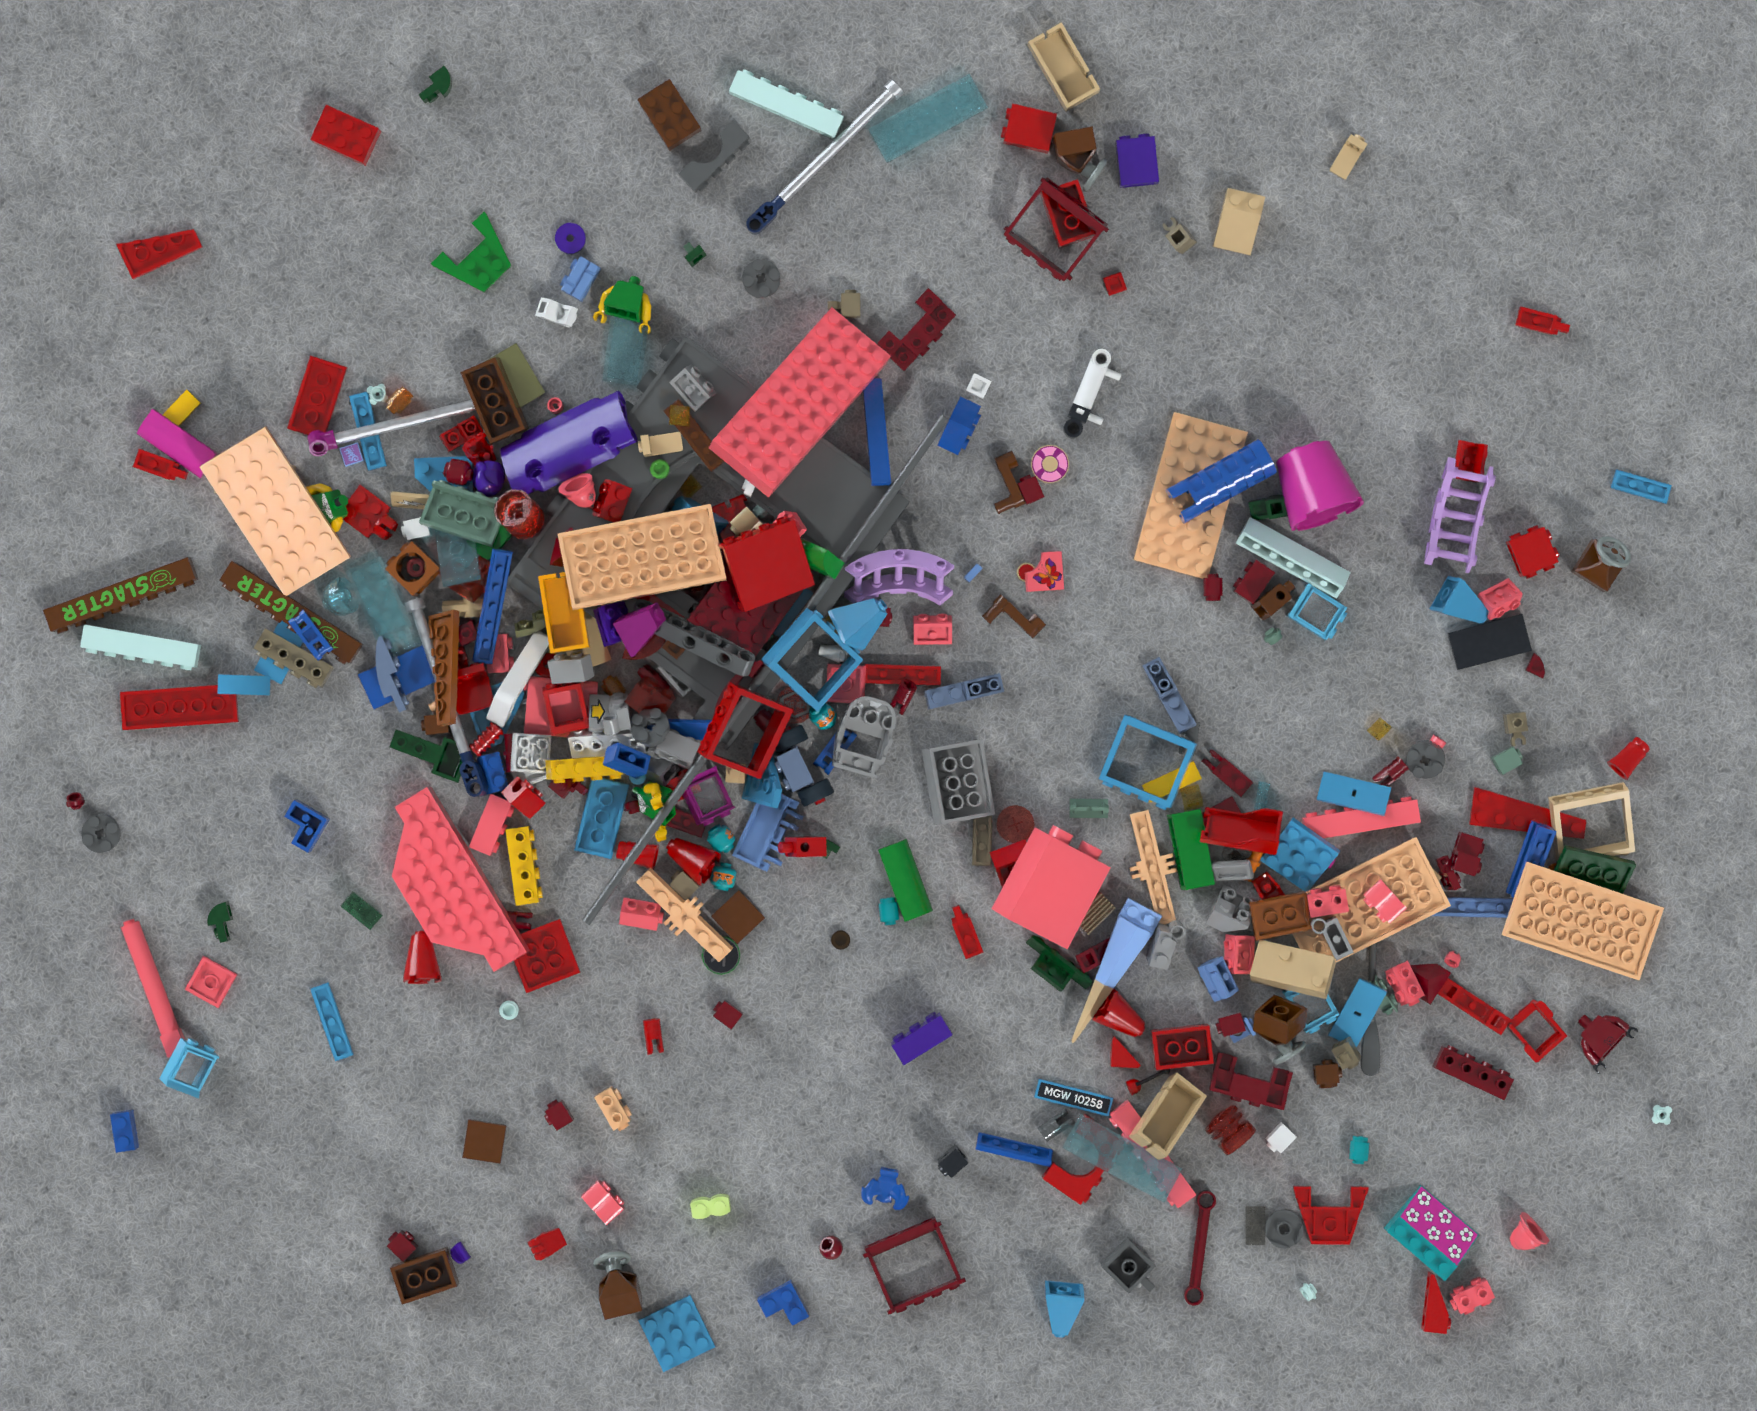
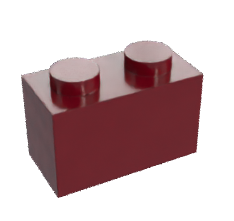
M1254 560L1253 563L1249 561L1244 568L1246 573L1243 578L1238 577L1233 584L1235 588L1233 592L1251 605L1256 602L1275 574L1274 571L1258 560Z

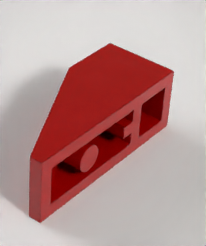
M1428 1272L1421 1329L1424 1332L1447 1334V1329L1451 1328V1318H1449L1436 1277L1432 1272Z

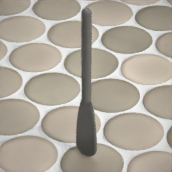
M1377 943L1369 946L1368 981L1372 982L1375 981ZM1375 1015L1363 1035L1361 1070L1368 1076H1374L1380 1070V1044Z

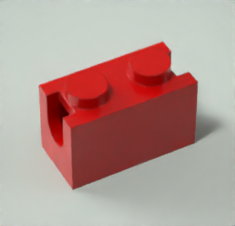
M518 776L501 792L510 804L529 819L546 804L541 798L543 796L541 791L536 787L534 788L527 779L523 781Z

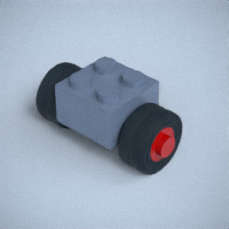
M802 725L792 729L789 726L784 729L775 749L778 753L789 748L792 750L775 757L776 762L774 764L777 772H782L784 779L782 783L786 790L790 789L791 792H794L809 785V787L797 793L804 807L812 803L818 805L826 801L825 797L833 794L834 789L828 778L817 783L813 781L797 748V744L808 739L805 729Z

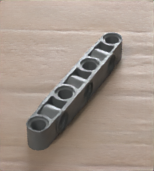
M638 599L635 602L633 611L653 603L644 599ZM661 608L666 620L656 631V635L737 675H750L755 661V655L752 652L701 626H695L687 621V619L665 608Z

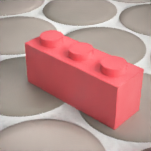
M493 793L490 794L469 845L470 848L489 856L493 852L497 853L500 842H497L499 836H504L505 829L508 826L505 824L507 817L511 818L515 807L507 799Z

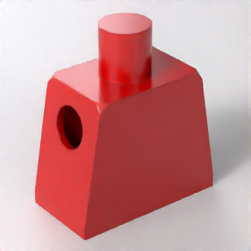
M785 837V842L778 843L779 853H785L786 857L827 856L826 837Z

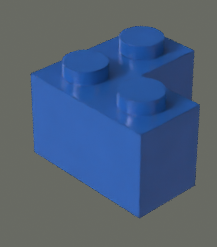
M960 396L937 446L956 455L959 454L961 448L965 450L970 440L966 437L967 435L972 436L975 425H977L981 417L978 414L981 406Z
M298 799L292 802L284 816L301 826L291 843L307 853L312 851L330 821V818Z
M792 1279L757 1298V1302L766 1318L784 1309L792 1326L809 1317V1311Z

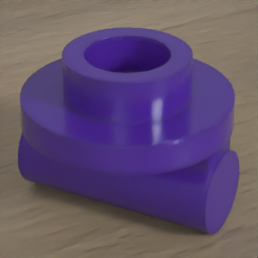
M461 1241L450 1250L452 1259L459 1264H463L471 1258Z

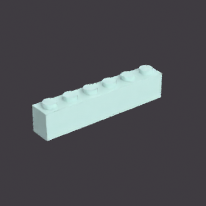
M744 69L743 71H737L729 89L730 95L831 139L836 138L844 120L841 111L831 108V110L826 109L823 103L816 100L810 102L806 100V96L796 92L794 95L788 92L789 89L782 85H778V87L771 85V81L766 78L753 77L754 74Z
M1251 517L1244 525L1236 541V544L1336 599L1344 589L1351 573Z
M84 625L80 645L81 648H86L85 652L97 654V650L104 651L105 656L116 657V654L124 655L123 659L135 661V657L143 658L142 662L154 664V660L161 661L162 666L168 667L178 664L180 669L192 670V667L198 666L201 649L199 644L91 625Z

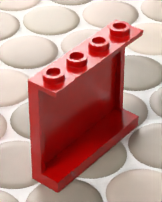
M783 516L776 519L775 523L762 524L758 526L759 529L746 530L741 533V536L725 538L723 543L718 544L723 549L739 598L737 602L739 610L747 612L815 585L794 519Z

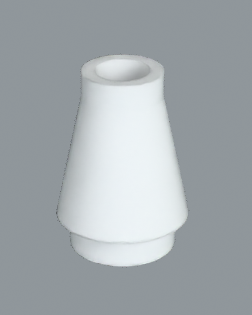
M821 644L819 649V656L839 664L847 660L848 654L839 645Z

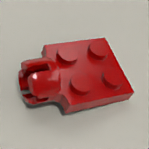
M359 485L346 505L348 515L343 520L368 539L372 534H376L381 539L388 540L392 534L385 528L388 527L396 531L398 523L388 514L391 507L362 485Z

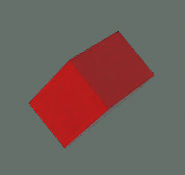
M1115 1036L1111 1038L1110 1066L1139 1068L1141 1065Z

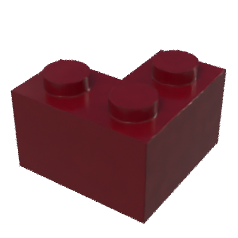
M1458 832L1450 858L1452 870L1471 876H1476V873L1479 874L1482 863L1478 855L1483 853L1484 839Z

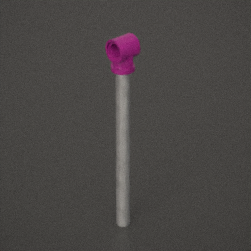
M472 400L338 433H334V430L328 432L315 430L307 437L309 451L313 456H323L328 450L338 449L337 444L476 411Z

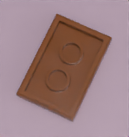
M1305 891L1249 902L1256 941L1312 929Z

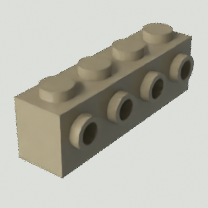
M266 628L254 646V649L258 651L256 655L265 660L269 657L274 660L273 664L281 669L284 667L290 669V674L298 679L301 676L308 679L306 683L314 688H317V686L323 688L334 669L333 666L321 659L318 661L312 654Z

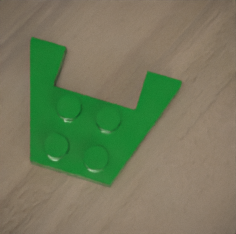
M483 212L472 224L485 239L458 265H455L442 252L430 264L485 293L511 267V263L487 214Z

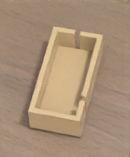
M1061 22L1046 31V39L1044 33L1028 41L1027 46L1065 112L1098 94L1100 88L1092 74L1086 78L1090 70Z
M1178 1073L1167 1078L1160 1089L1161 1092L1157 1093L1129 1135L1141 1147L1147 1146L1145 1150L1158 1160L1168 1156L1207 1097V1095Z

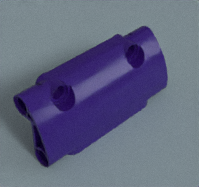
M618 390L602 399L593 398L524 432L520 439L502 447L500 451L510 486L515 496L521 499L535 492V490L539 492L547 491L549 488L596 465L613 459L620 453V449L638 442L633 428L628 423L626 402L622 393Z

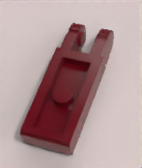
M1211 749L1209 751L1210 755L1220 763L1214 767L1205 758L1201 762L1212 770V773L1242 797L1253 782L1228 760L1222 758Z

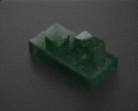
M354 891L340 905L369 930L383 916L382 913Z

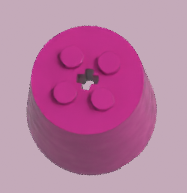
M1315 441L1303 447H1295L1290 450L1291 452L1276 461L1292 531H1303L1337 520V515L1345 511L1346 514H1349L1364 504L1361 494L1330 441Z

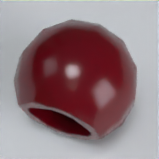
M829 1235L820 1242L819 1251L824 1258L834 1260L842 1254L843 1243L838 1237Z

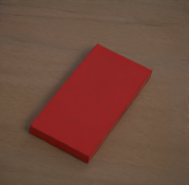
M310 355L287 429L309 435L315 430L327 432L348 367Z

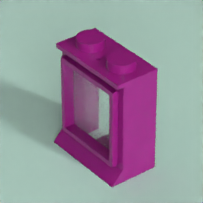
M717 766L697 774L683 793V797L696 825L703 823L704 826L715 822L713 818L717 816L724 818L731 814L730 810L735 808L718 774Z

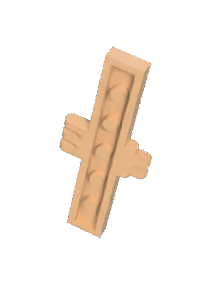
M1149 810L1129 814L1141 861L1136 862L1137 866L1129 868L1130 872L1138 870V873L1131 875L1132 879L1140 877V881L1146 880L1153 911L1162 915L1159 923L1169 924L1171 921L1176 920L1165 875L1178 872L1177 868L1169 869L1168 867L1176 864L1175 860L1167 862V858H1172L1174 855L1170 853L1160 856Z
M649 868L638 879L636 883L670 915L663 924L666 926L671 921L673 924L669 929L672 931L677 927L678 929L674 933L676 936L685 929L718 962L733 949L699 915L702 912L699 909L704 904L700 902L695 906L694 903L698 900L696 896L691 901L689 899L684 900L652 868Z

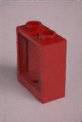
M551 682L547 683L546 687H543L542 691L552 735L589 728V717L581 682L552 684ZM577 689L583 718L555 723L549 694Z

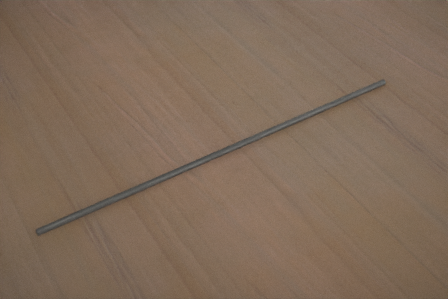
M939 416L839 557L844 562L840 572L946 425L948 419L945 416ZM828 576L824 578L797 618L806 608L811 611L816 608L835 579ZM765 663L746 689L754 692L757 691L771 671ZM743 695L740 696L718 744L747 705L750 698ZM701 754L698 755L663 807L582 919L585 923L590 925L708 760Z

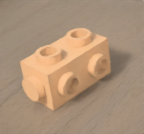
M613 1086L595 1095L594 1098L613 1131L617 1128L621 1131L629 1126L628 1122L631 1120L630 1116L632 1113L627 1105L623 1106L620 1100L622 1095L617 1088L614 1090Z

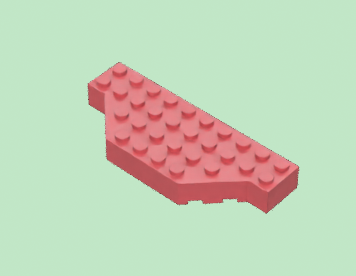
M426 787L395 806L404 822L392 878L430 941L484 955L494 972L529 952V947L509 918L506 909L433 788Z

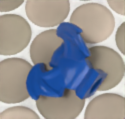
M881 1167V1176L878 1180L873 1178L865 1188H861V1197L866 1204H873V1196L877 1195L875 1200L882 1203H892L893 1198L895 1200L893 1209L895 1210L903 1209L909 1201V1196H906L902 1183L897 1185L896 1178L899 1171Z

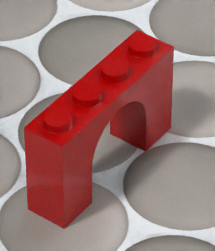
M1086 1114L1074 1130L1097 1148L1098 1161L1094 1169L1084 1175H1074L1052 1161L1051 1166L1047 1168L1042 1176L1043 1180L1080 1205L1082 1202L1086 1203L1092 1195L1090 1191L1093 1186L1097 1187L1103 1179L1101 1177L1104 1170L1108 1171L1111 1168L1113 1157L1115 1154L1119 1155L1124 1148V1145H1122L1124 1143L1123 1139Z

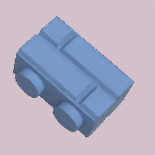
M580 256L578 260L576 258L573 260L570 269H572L569 276H564L560 285L563 286L561 288L563 292L583 302L601 268Z
M1223 956L1210 959L1197 967L1200 977L1203 979L1208 993L1214 1002L1229 998L1239 991Z

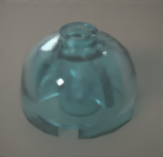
M338 577L330 581L323 590V606L337 616L354 613L359 608L358 599L354 601L350 590L354 589L346 578L340 579Z

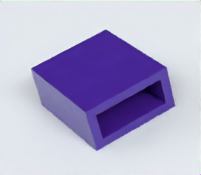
M1148 133L1139 134L1138 138H1131L1129 135L1120 136L1119 140L1115 142L1120 188L1158 184L1159 173L1155 136H1150Z

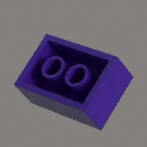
M935 1012L925 1017L926 1021L922 1024H919V1022L909 1027V1032L906 1034L901 1032L893 1037L891 1046L903 1066L953 1035L940 1012L938 1014Z

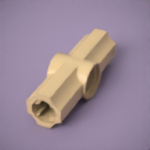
M478 597L442 601V612L454 609L459 611V617H480L483 599Z

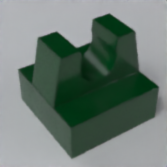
M688 242L683 246L688 253L684 258L691 267L707 256L700 245L694 248Z
M826 839L827 856L822 857L827 859L831 851L837 854L840 846Z

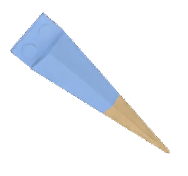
M1129 897L1118 914L1096 978L1072 1037V1043L1076 1041L1151 938L1162 918L1161 914Z

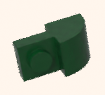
M442 66L429 76L433 84L419 94L424 103L434 102L439 97L438 93H441L446 98L452 89V77L447 68Z
M1271 495L1268 498L1248 502L1251 518L1255 520L1288 516L1283 495Z
M229 901L213 907L207 919L208 926L216 925L214 934L220 943L231 940L226 921L233 920Z

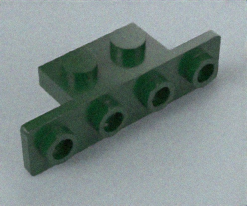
M1032 935L1026 941L1027 945L1040 954L1030 969L1061 992L1070 979L1074 980L1084 989L1092 985L1093 980L1090 979L1087 973L1077 969L1073 962L1063 958L1056 949L1050 948L1042 938Z

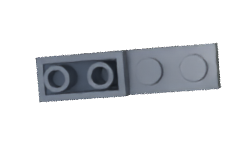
M383 635L378 637L376 645L377 678L384 698L392 696L400 713L409 709L407 706L409 700L405 693H401L399 678L393 675V673L400 671V661L391 652L393 646L390 639L385 638Z
M1160 657L1143 665L1154 690L1179 734L1196 726L1194 718Z
M998 673L926 690L924 694L929 710L1004 692L1001 675Z

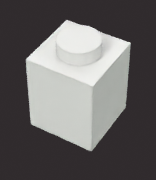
M420 518L403 521L404 526H401V531L404 538L407 537L408 541L432 536L430 527L421 525L419 523Z
M1280 1122L1265 1139L1268 1141L1266 1145L1273 1152L1278 1150L1282 1153L1297 1137Z

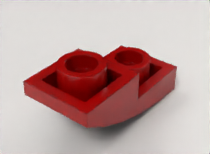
M473 415L458 423L457 426L440 434L439 437L447 451L451 452L465 444L466 441L476 436L479 432L483 433L484 431Z

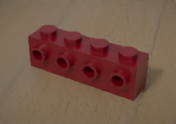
M1450 1045L1447 1048L1441 1046L1432 1067L1502 1100L1506 1099L1514 1079L1509 1077L1511 1073L1502 1069L1497 1072L1492 1069L1493 1065L1482 1061L1480 1064L1475 1061L1476 1057L1465 1053L1463 1056L1457 1053L1459 1049Z

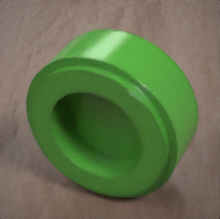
M658 459L652 462L650 472L655 478L664 479L668 476L670 467L666 461Z

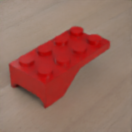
M1205 807L1203 818L1207 819L1206 829L1201 831L1200 842L1276 855L1283 811L1264 808L1247 813H1239Z

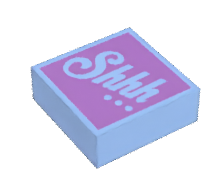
M358 442L339 448L345 467L364 461Z

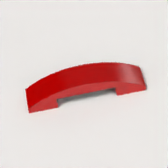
M1449 978L1438 992V995L1499 1035H1502L1512 1020Z

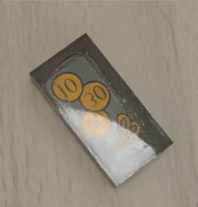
M1246 1206V1245H1265V1206Z

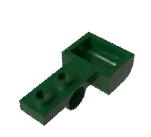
M395 730L389 748L433 763L432 774L459 783L462 760L455 740L444 737L442 744L438 745L403 731Z

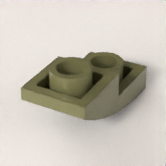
M538 610L532 613L533 620H521L518 623H514L516 638L533 634L546 627L544 611Z

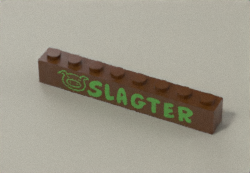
M186 557L44 609L43 612L50 631H57V634L69 631L68 627L75 625L77 628L86 625V620L92 618L94 621L100 620L108 612H111V614L123 611L122 607L127 605L130 608L141 604L140 601L146 598L148 601L159 598L158 594L165 592L167 595L176 592V587L183 585L184 588L195 585L194 581L198 580V576L191 558Z
M235 561L230 562L219 581L223 582L222 587L230 592L233 590L240 593L238 595L239 598L246 602L251 600L255 603L254 607L263 613L265 610L272 614V619L279 623L281 621L287 623V628L294 633L296 632L288 620L292 617L296 618L300 615L299 612L304 609L332 645L333 650L331 652L336 655L335 659L344 665L346 662L351 664L363 646V643L288 595H284L280 590ZM305 621L299 624L301 629L307 625Z

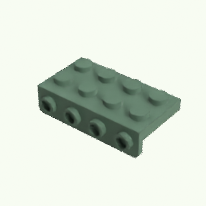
M434 480L432 482L433 488L419 523L493 547L507 511L504 501L497 497H493V499L486 497L481 492H470L462 486H451L443 480Z

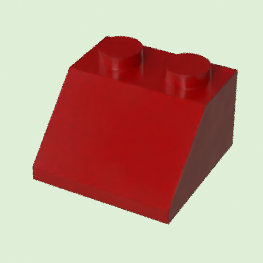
M1026 840L989 852L1002 888L1026 845Z

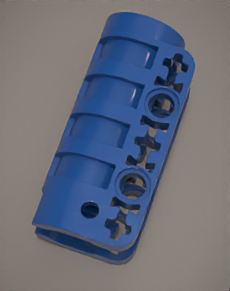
M1258 439L1169 487L1165 491L1169 499H1174L1185 492L1187 494L1190 493L1194 503H1192V506L1181 511V515H1179L1184 524L1276 474L1277 471L1269 453Z

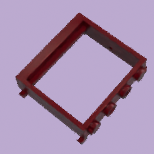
M1042 177L1040 180L1042 182L1011 225L1009 227L1005 226V233L1003 235L1006 236V240L1010 244L1019 246L1024 255L1027 257L1031 256L1037 260L1036 264L1051 271V275L1059 281L1071 280L1073 277L1070 274L1103 231L1108 232V224L1051 179ZM1041 191L1045 192L1096 232L1066 273L1012 231Z
M935 1216L865 1246L866 1253L863 1254V1257L869 1258L890 1307L887 1310L888 1315L895 1311L896 1313L903 1312L907 1309L906 1306L914 1304V1306L925 1302L924 1299L927 1297H938L943 1294L942 1291L948 1288L950 1291L960 1287V1284L966 1282L965 1277L961 1278L939 1226L942 1223L941 1221L937 1222ZM936 1230L956 1278L893 1304L873 1257Z

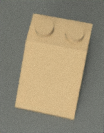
M1228 188L1225 193L1213 247L1251 255L1265 196Z

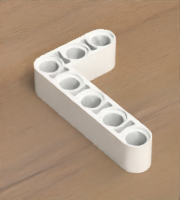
M541 631L533 633L497 690L486 719L502 728L505 726L517 698L548 650L549 642L546 634Z

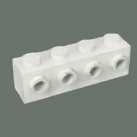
M589 728L572 731L568 736L572 758L605 756L607 747L615 743H621L645 754L649 748L635 741L631 729L622 730L614 735H606L604 732H589Z

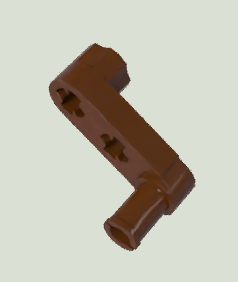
M1012 450L994 458L1010 493L1009 497L994 503L998 515L1013 507L1016 509L1025 505V501L1011 472V469L1019 466Z
M1001 594L993 601V605L986 613L982 615L991 624L1001 612H1005L1032 639L1046 626L1036 614H1033L1027 620Z

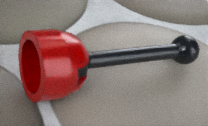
M1163 1069L1141 1081L1130 1079L1125 1082L1130 1094L1135 1095L1141 1090L1142 1084L1162 1074H1169L1170 1069Z

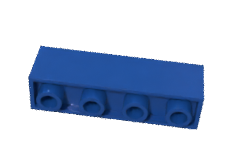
M1531 821L1506 889V893L1510 894L1512 898L1515 896L1526 862L1544 867L1557 832L1549 825Z

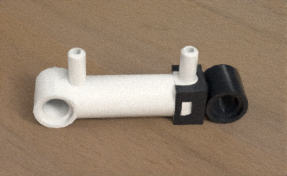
M1098 349L1091 356L1067 416L1071 419L1066 421L1063 426V432L1068 438L1074 439L1080 436L1083 431L1082 423L1085 424L1087 420L1099 425L1104 420L1102 417L1090 413L1103 378L1108 376L1118 381L1121 378V373L1108 369L1111 355L1105 349ZM1097 355H1104L1106 362L1104 364L1097 363ZM1069 424H1076L1078 432L1075 434L1068 431Z

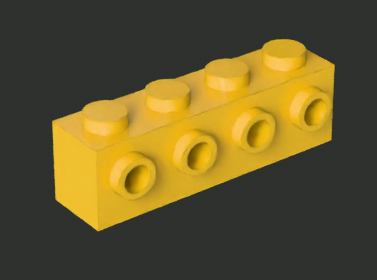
M605 756L545 760L546 779L553 780L554 783H565V779L572 778V782L584 781V777H591V780H603L602 776H610V779H619L623 773L604 766Z
M530 826L505 829L515 904L518 906L539 903L540 898H543V891L541 886L538 887L537 879H540L539 867H535V860H538L537 849H533L532 841H535L534 829L530 830Z

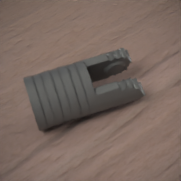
M1196 722V726L1181 733V737L1197 743L1200 722ZM1179 746V754L1183 755L1186 748Z
M1066 1109L1038 1127L1046 1142L1075 1123L1073 1119H1069L1060 1126L1057 1122L1068 1114Z

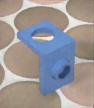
M1242 1017L1246 1031L1240 1036L1230 1035L1233 1043L1250 1034L1252 1036L1256 1035L1253 1031L1254 1022L1251 1018Z

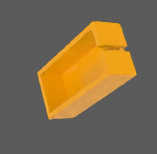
M565 572L559 573L561 578H558L556 573L538 576L551 654L590 648L584 608L572 609Z

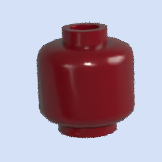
M452 459L445 464L443 475L448 483L463 486L466 485L468 480H472L474 471L471 469L468 461Z

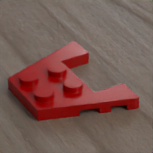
M1293 1186L1310 1243L1350 1245L1369 1187L1350 1186V1206H1311V1186Z

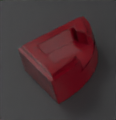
M1533 653L1525 671L1543 679L1545 675L1544 664L1541 658Z

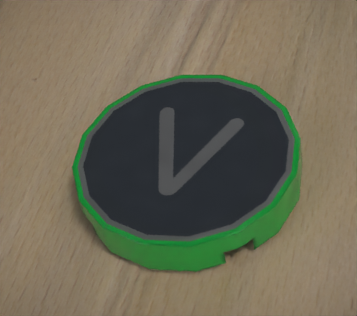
M725 936L722 937L733 949L720 962L705 948H703L702 952L703 963L707 969L721 975L734 970L740 960L738 945L735 941Z

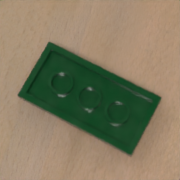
M1564 846L1553 871L1623 894L1636 867V863L1628 859Z

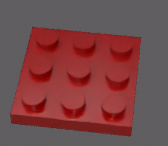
M561 919L520 934L530 951L515 959L514 962L526 993L581 973Z

